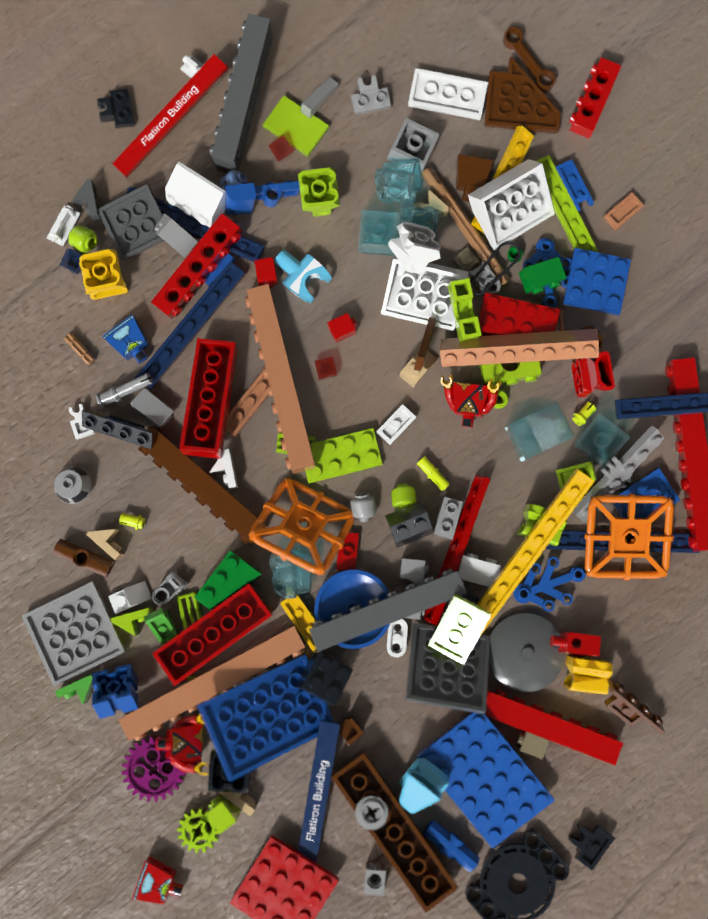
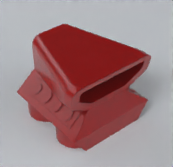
M600 352L599 358H595L593 361L590 358L572 361L571 370L577 397L585 398L594 389L603 391L614 389L615 382L609 352Z

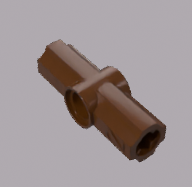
M60 539L54 547L53 554L104 577H108L113 568V561L66 540ZM82 553H86L87 555V561L85 563H82L80 560V556Z

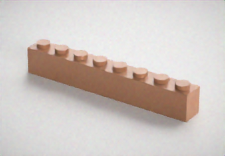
M597 329L480 336L478 339L459 342L458 338L441 339L442 367L599 358Z

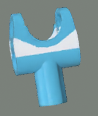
M284 249L274 261V263L289 274L282 283L297 297L310 304L314 301V298L308 293L306 288L308 281L318 278L329 283L332 280L328 271L309 254L299 262Z

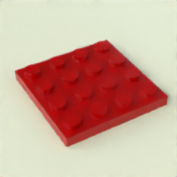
M271 835L229 904L252 919H315L339 882V877L276 836Z

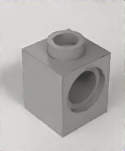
M372 861L370 864H366L364 894L384 896L386 867L381 862ZM372 874H378L380 879L372 881L369 877Z

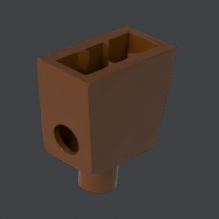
M458 154L456 161V190L463 191V201L470 202L468 194L486 184L493 160Z

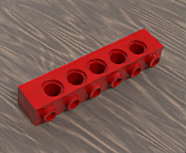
M221 213L151 303L171 319L174 316L177 317L183 310L182 306L194 297V291L198 287H202L206 282L205 277L207 274L215 271L218 266L217 262L228 255L229 248L233 243H237L242 236L241 228ZM225 234V241L218 242V237ZM209 249H214V254L211 257H207L206 252ZM197 264H202V269L199 272H195L194 267ZM186 278H190V284L184 287L182 285L183 281ZM178 293V299L171 301L172 294Z

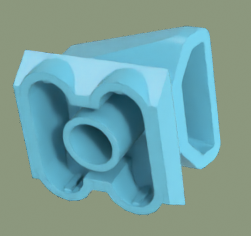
M426 758L416 759L399 780L402 787L399 804L412 814L427 806H431L442 798V792L449 785L448 776Z

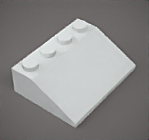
M530 159L468 194L472 211L494 250L503 242L513 240L555 214L543 165Z
M394 256L381 314L426 325L430 317L436 319L435 327L454 331L455 320L447 286L452 281L468 278V272L428 263L421 274L406 271L398 258Z

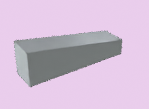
M329 77L302 102L301 112L311 118L337 90L339 83Z

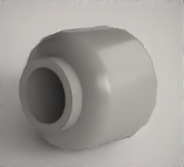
M357 493L350 501L353 517L359 519L360 522L370 521V517H373L377 512L375 498L370 493Z

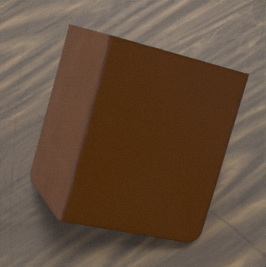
M350 715L340 723L339 732L349 746L364 734V729Z

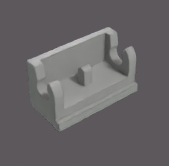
M165 213L154 228L157 231L156 234L184 258L198 242Z
M145 388L130 403L132 410L160 432L173 418L174 411Z

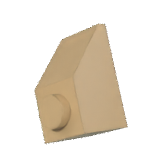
M428 350L422 370H414L418 356L417 353L400 372V377L413 388L438 360Z

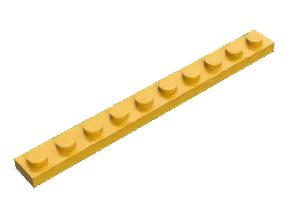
M578 469L574 471L477 605L491 612L479 637L594 483V480Z

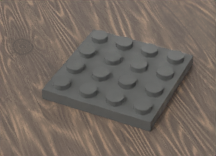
M414 623L412 625L405 701L484 714L486 712L490 636L481 635L465 663L462 664L428 645L437 629L436 626Z

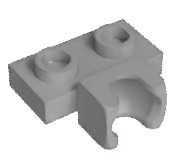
M375 75L371 76L370 85H365L362 78L357 79L359 94L351 95L355 115L391 108L388 89H378Z

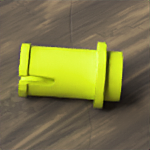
M587 402L578 413L573 414L572 420L578 426L585 425L586 420L596 411L594 405L590 408L592 403Z
M122 512L119 524L135 527L136 530L144 528L145 518L142 515L134 516Z

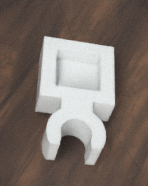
M79 404L80 411L78 413L74 412V408L69 407L70 414L75 417V420L70 421L77 440L96 434L95 431L82 427V410L85 409L82 404Z

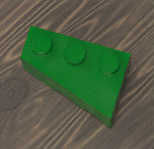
M230 550L194 598L209 610L213 609L263 573Z

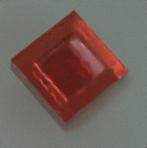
M284 135L268 145L278 162L294 152Z
M333 357L314 361L319 380L337 376Z

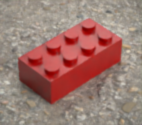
M485 292L478 316L481 336L554 332L560 309Z

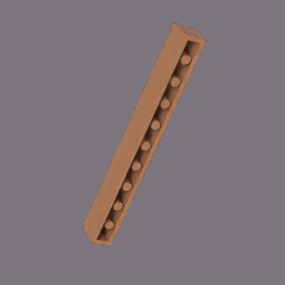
M269 284L247 289L248 296L245 297L247 308L251 307L252 314H249L251 324L256 326L257 331L253 333L256 343L260 342L261 349H258L260 360L265 362L266 367H262L265 379L269 378L270 385H267L269 396L274 398L275 403H271L274 415L278 414L279 421H276L278 432L283 434L284 439L280 441L283 451L287 450L288 458H285L287 468L292 469L293 474L314 469L316 467Z
M294 625L118 720L128 741L134 738L138 741L147 736L145 732L151 729L155 732L164 727L163 723L170 719L171 722H174L181 718L182 712L188 710L190 713L198 709L197 705L215 697L220 692H226L234 688L233 685L239 682L243 684L251 680L250 676L256 673L258 675L269 671L268 667L273 664L276 667L286 662L285 658L291 654L293 657L300 655L304 652L303 648L306 645Z

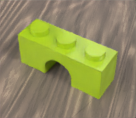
M470 279L452 281L447 287L459 342L478 339L481 336L478 316H475L473 311V293Z
M539 361L517 362V369L515 371L505 370L501 363L479 365L482 385L487 386L492 378L494 386H497L499 380L501 384L515 385L520 380H525L526 382L537 381V378L542 374Z

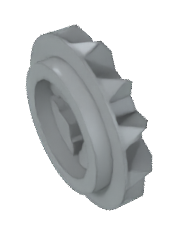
M371 795L363 798L357 804L355 815L358 823L363 828L375 830L386 822L388 810L386 804L379 797ZM367 805L371 807L372 810L375 808L377 809V811L375 812L376 820L371 815L366 816V814L368 813Z

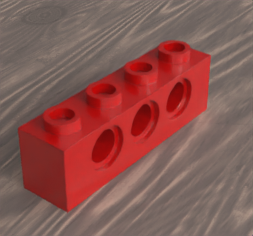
M602 57L598 64L594 63L590 72L593 76L591 80L587 79L583 88L586 91L584 97L580 95L576 107H579L577 113H572L568 122L572 124L569 131L590 139L621 69V65ZM590 96H595L597 100L592 99ZM583 112L589 113L590 116L584 115Z

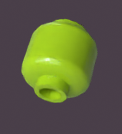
M82 225L75 226L68 234L71 247L81 252H90L97 245L96 233Z
M407 483L397 484V487L391 491L393 508L398 511L417 503L414 487L408 486Z

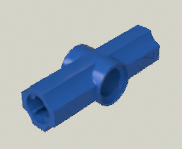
M434 819L426 825L423 835L436 844L446 857L451 860L454 859L469 872L477 867L480 857L464 845V842L456 834L448 832Z

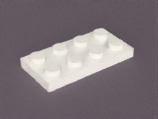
M415 68L408 106L480 120L488 82Z

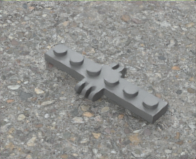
M651 426L620 460L613 456L611 460L614 463L607 462L605 464L608 469L602 468L600 470L605 476L572 511L582 522L585 523L587 521L591 497L612 495L615 490L621 487L626 489V482L629 484L633 482L630 477L634 470L663 441L664 437L659 430Z

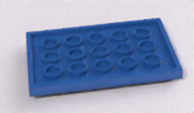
M306 654L197 705L228 781L231 782L317 738L321 719L334 721L326 703L296 687L308 663Z
M470 712L417 754L418 758H426L448 776L449 785L445 789L446 793L492 849L555 801L552 794L485 713Z

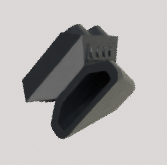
M215 748L211 750L208 791L248 793L251 771L231 782L228 781Z

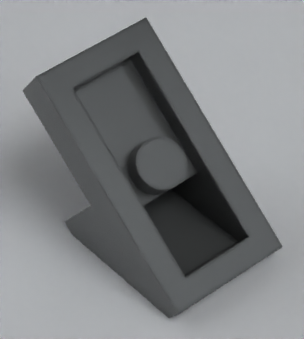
M87 179L72 202L76 207L85 206L87 215L91 216L94 222L102 221L97 210L100 207L96 186L91 179Z

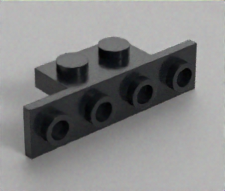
M85 409L82 410V427L148 449L153 448L154 432L145 429L144 425L113 415L107 417Z

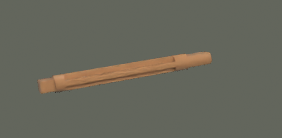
M426 168L421 173L434 194L448 206L449 215L482 262H486L493 253L475 227L471 225L470 220L433 168ZM494 256L488 265L497 278L504 269ZM507 273L499 279L501 287L511 281Z

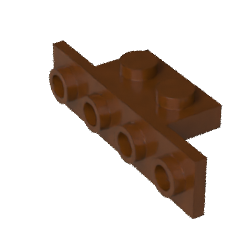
M610 677L607 679L613 694L604 701L608 709L630 727L644 719L660 734L663 735L665 733L662 726L663 720L657 713L653 714L645 703L641 704L632 692L628 693L620 682L616 683Z

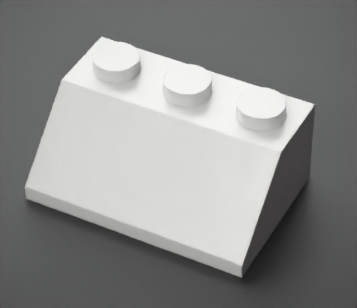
M178 162L165 188L166 200L171 205L183 210L185 214L197 219L202 225L210 228L221 213L225 214L226 191L181 162Z

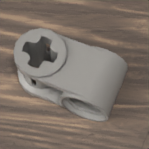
M484 261L481 263V266H479L473 271L470 270L468 272V276L470 279H472L475 276V274L480 270V268L484 265ZM488 264L473 281L480 292L496 279ZM499 280L492 285L496 288V291L491 292L487 290L486 293L498 295L501 288Z
M176 569L153 592L152 598L156 604H169L189 585L188 581L183 580L177 574L178 571ZM161 591L167 593V599L164 602L158 599V594Z

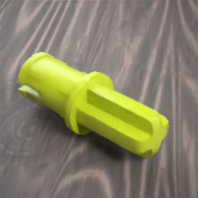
M426 456L417 463L428 476L427 479L430 478L441 491L449 486L450 483L438 471L439 468L436 469Z

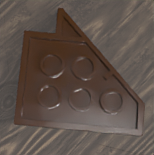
M509 57L507 72L489 71L484 127L516 130L517 126H523L528 131L558 134L560 112L513 58Z

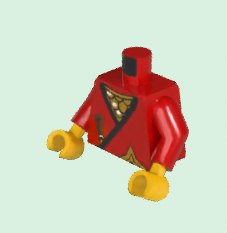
M450 374V381H446L444 375H442L441 384L444 386L445 399L450 409L456 415L463 416L462 427L473 428L474 417L483 418L496 405L498 389L501 386L500 380L497 386L492 384L493 378L488 382V386L453 382L452 385L453 375Z
M201 713L200 715L196 714L181 718L173 723L171 729L167 730L166 738H156L155 749L166 750V759H169L171 764L177 769L188 773L198 772L204 776L209 774L202 772V768L209 766V764L202 762V728L205 723Z

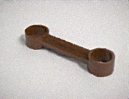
M508 28L503 38L504 46L507 49L516 51L535 76V84L542 92L546 93L552 90L556 81L555 74L550 70L542 68L523 43V33L519 28ZM514 34L519 38V41L515 43L510 42L507 36ZM541 77H548L552 84L549 86L542 85L539 79Z

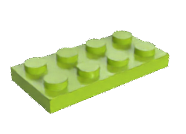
M371 428L311 443L310 447L316 468L305 472L308 484L383 465L374 429Z

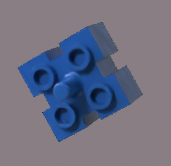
M131 663L115 667L114 672L109 673L107 669L92 673V686L95 690L92 692V706L100 719L115 715L117 710H122L125 713L139 709L138 695L136 693V690H138V677Z

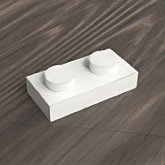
M402 404L376 433L391 445L416 419V416Z

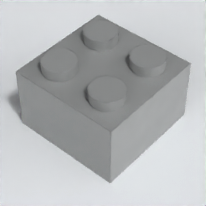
M405 118L387 159L421 175L439 134Z

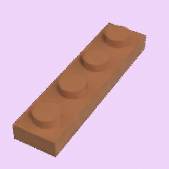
M263 371L228 414L226 430L234 437L239 434L269 396L267 385H270L269 378L265 379Z

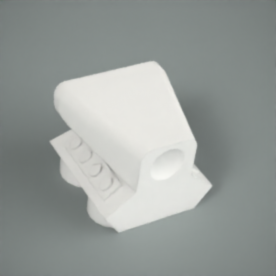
M405 221L396 226L400 238L391 239L388 245L406 271L421 274L429 262L440 259L439 251L441 246L434 240L436 235L429 227Z

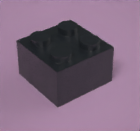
M313 651L296 687L328 705L336 706L353 669L320 651Z

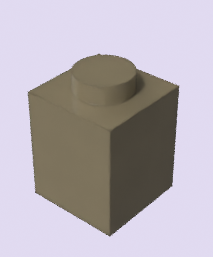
M524 730L522 733H519L516 740L517 748L524 753L543 760L549 740Z

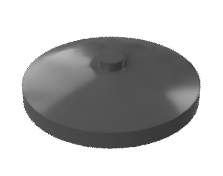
M516 613L505 617L496 624L489 635L488 666L492 674L503 685L515 691L533 692L545 688L556 679L564 663L565 654L558 653V648L550 646L551 635L559 636L558 630L545 618L531 613Z

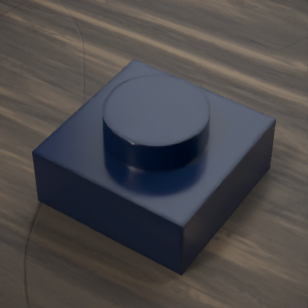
M67 248L60 266L74 274H79L81 270L79 258L82 255Z

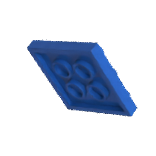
M575 248L573 250L563 304L619 316L631 259Z

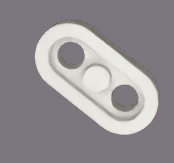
M403 619L390 623L388 627L387 651L389 655L396 658L404 655L406 651L408 626ZM396 624L401 625L400 631L394 630ZM395 643L400 645L397 651L392 648Z

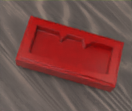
M348 533L343 548L338 551L336 570H356L359 533Z

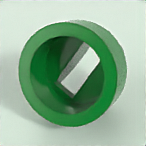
M515 247L510 248L507 252L508 260L511 263L518 254ZM521 249V257L516 263H519L523 257V252Z

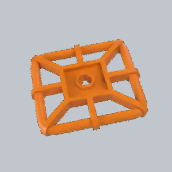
M284 478V481L278 485L269 501L263 505L262 512L251 528L249 538L261 547L281 556L282 560H288L309 572L323 575L330 567L339 549L343 548L344 540L353 526L355 518L351 509L325 496V493L321 491L319 493L298 481ZM294 488L315 499L311 507L298 500ZM285 489L288 491L292 502L289 511L275 505ZM322 502L341 513L325 515L316 509ZM270 513L283 518V521L278 526L260 529ZM346 520L337 537L324 530L327 523ZM306 522L307 527H301L299 523ZM280 533L290 538L291 541L284 550L261 537ZM319 537L332 543V547L323 563L315 545ZM296 542L309 548L315 565L290 553Z
M635 493L591 497L588 506L587 533H584V539H586L585 573L587 576L595 578H623V580H630V578H665L668 575L667 572L670 565L671 541H674V535H672L673 500L665 496L635 495ZM601 503H628L627 518L613 517ZM636 503H661L646 518H635ZM596 507L610 520L609 534L594 533ZM666 510L664 534L650 535L651 523ZM628 533L634 536V539H630V542H627L625 539ZM594 540L609 541L608 552L592 565ZM650 541H663L661 567L649 555ZM613 557H625L623 571L600 570ZM632 558H646L657 571H631Z

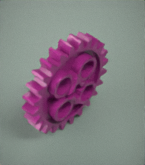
M153 735L150 736L148 742L144 737L142 738V744L136 741V749L130 747L128 750L131 755L125 754L124 756L128 762H123L121 765L126 768L121 772V775H127L123 779V783H130L126 789H134L132 796L139 793V800L147 796V802L150 801L151 797H154L155 802H157L159 796L166 800V793L173 796L172 788L179 790L177 782L183 783L184 779L180 775H186V772L180 771L175 766H173L174 768L171 771L163 769V764L170 762V760L166 759V750L155 749ZM150 750H155L158 753V757L151 759L147 753ZM140 757H143L146 762L141 761ZM155 765H157V771L155 770L151 772V766L154 767ZM142 766L145 769V773L138 775L135 772V767ZM161 774L167 776L168 780H165ZM156 778L161 784L158 787H153L150 784V780Z

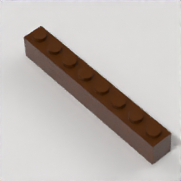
M151 425L147 430L154 432L153 448L148 449L140 446L138 450L145 456L151 455L154 458L152 462L160 469L162 467L167 469L168 472L166 474L172 480L176 481L178 479L183 483L181 487L190 494L192 491L197 496L195 498L197 502L202 506L208 505L211 508L209 512L217 519L221 517L225 520L224 525L231 531L235 529L240 534L238 537L245 544L248 542L254 544L255 542L249 538V533L258 517L187 455H183L177 446ZM263 523L260 529L268 528V526Z

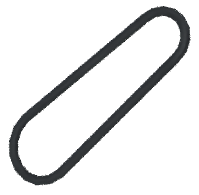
M503 242L498 246V248L493 252L489 259L484 263L480 270L471 279V284L502 246L507 244L513 245L518 251V256L482 292L477 293L472 290V293L474 295L479 296L484 294L520 259L521 251L517 244L513 242Z

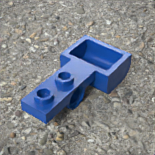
M286 180L278 184L269 182L261 186H254V183L225 186V211L230 215L250 214L253 212L255 200H263L267 207H276L280 197L297 196L299 194V181ZM268 194H274L276 198H270Z

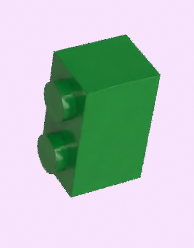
M559 257L525 267L519 272L526 294L533 292L536 295L545 291L544 288H557L566 279Z

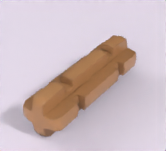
M72 333L65 336L64 340L83 358L82 360L87 365L95 361V357L89 353Z

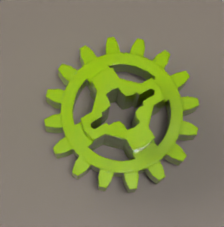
M200 807L198 812H196L195 808H192L191 814L186 812L184 814L185 819L181 818L179 821L182 826L177 828V831L181 832L178 839L184 840L181 844L182 846L188 845L187 851L195 848V853H198L199 849L202 848V851L206 852L207 846L212 849L214 846L213 841L217 842L219 839L216 835L219 832L205 815L207 811L203 812V807ZM201 817L199 820H193V818ZM207 821L210 823L212 829L208 827ZM202 823L201 832L196 837L197 828ZM202 839L205 840V842H201V843H198V842H197V841L202 840Z

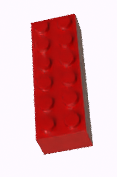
M197 338L179 447L183 455L222 458L238 354L235 342Z
M249 583L153 652L152 655L173 685L176 686L270 618L273 613L252 583Z

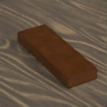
M429 317L414 370H422L436 323L434 318Z

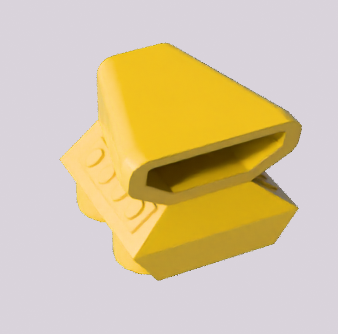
M117 250L97 251L84 254L79 258L86 294H90L91 299L96 300L128 292V288L121 275Z
M567 655L565 664L570 672L564 679L563 687L572 691L608 694L609 684L607 679L613 673L612 663L599 659Z

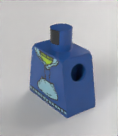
M132 315L102 336L126 360L134 357L139 364L147 360L148 356L143 350L149 344L137 320Z

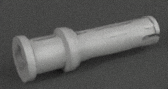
M145 373L119 387L111 386L108 391L97 393L95 395L96 401L102 409H105L107 405L113 402H120L122 397L153 384V380L148 379L144 381L151 377L149 373Z

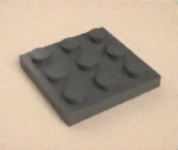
M148 184L97 209L122 261L164 241L156 234L157 231L154 229L163 217V214Z

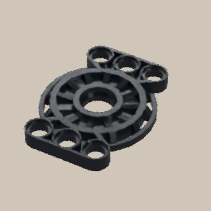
M530 829L524 833V844H507L492 852L485 860L481 869L480 885L470 884L466 887L465 896L467 901L483 919H536L547 910L552 902L556 887L555 880L563 881L569 876L570 872L567 864L536 830ZM531 834L538 836V841L534 845H530L527 842ZM543 850L551 851L550 859L543 860L541 858ZM563 865L565 872L562 875H556L554 872L556 866ZM488 866L486 877H484V872ZM517 873L522 874L527 879L526 888L519 893L511 891L508 887L509 878ZM548 888H551V892L547 900L546 896L548 893ZM472 889H477L480 892L477 899L469 897V892ZM544 903V906L535 913L534 911ZM489 904L493 907V912L486 915L482 912V909L485 905ZM531 913V915L528 917L518 918L520 915H526Z

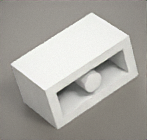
M467 553L466 556L463 555L458 572L462 580L490 587L499 575L501 566L497 565L496 560L486 558L485 561L478 560V555Z

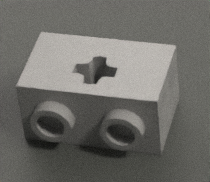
M448 497L442 498L432 535L453 540L463 504L462 501Z

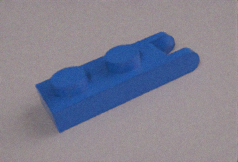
M571 159L556 166L555 168L577 211L581 210L579 203L585 200L589 206L594 205V201L573 160Z

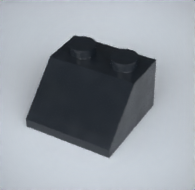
M421 501L385 515L397 548L433 534L430 519Z

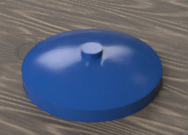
M346 570L330 577L317 594L315 601L316 621L323 619L324 622L332 620L330 616L339 612L345 615L350 613V608L357 605L363 608L368 606V601L379 598V600L386 599V594L389 591L380 579L366 571ZM390 624L337 645L349 649L367 647L377 642L385 634Z

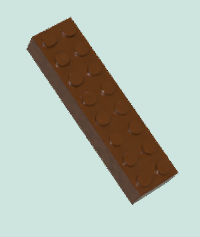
M364 749L332 772L331 778L354 811H356L357 804L363 798L371 795L379 797L386 804L388 816L384 825L375 830H367L425 913L459 889L452 874L407 810L399 804L398 797ZM367 805L368 813L366 814V816L371 815L376 820L375 812L377 811V809L375 808L372 810L371 807Z

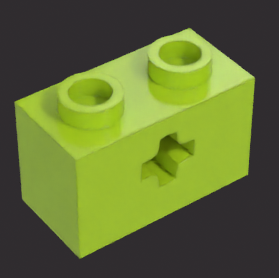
M219 794L208 805L209 809L205 815L219 834H221L237 821L241 811L232 802Z

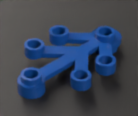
M542 238L536 244L537 252L522 265L523 269L526 264H536L541 257L542 262L550 260V257L552 259L559 257L562 267L566 271L570 269L571 259L563 258L557 253L551 239ZM542 245H548L549 249H543ZM564 261L569 263L568 267L563 265ZM562 281L561 285L566 289V284ZM547 287L545 288V297L541 305L555 308L558 303L557 299L553 296V289ZM548 299H551L553 301L552 305H549L547 303Z
M549 557L539 584L531 586L535 575L541 572V566L534 563L532 566L536 565L538 571L534 573L531 567L524 583L518 585L513 592L517 602L525 604L530 601L541 606L545 611L551 612L555 608L554 602L543 600L534 594L543 592L560 600L564 605H570L573 602L572 595L561 593L553 589V587L569 581L581 582L584 580L586 573L582 567L575 566L569 570L568 574L549 580L554 568L559 566V559L557 557ZM551 559L556 560L555 566L550 565ZM576 571L581 572V576L579 578L575 576ZM522 590H525L527 592V595L524 598L520 595V592ZM566 595L570 598L568 603H565L563 600ZM547 602L552 604L551 609H546L545 604Z

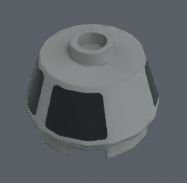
M70 466L57 474L53 487L55 494L61 501L68 504H76L87 498L91 491L92 483L90 476L85 470L80 467Z

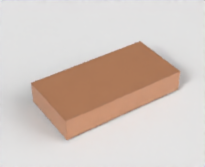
M631 192L605 214L603 218L616 231L645 205Z

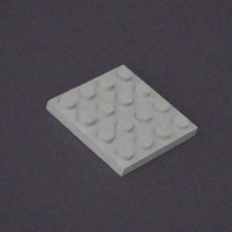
M94 581L22 615L53 687L126 652Z

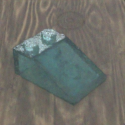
M557 403L505 427L521 462L573 438Z

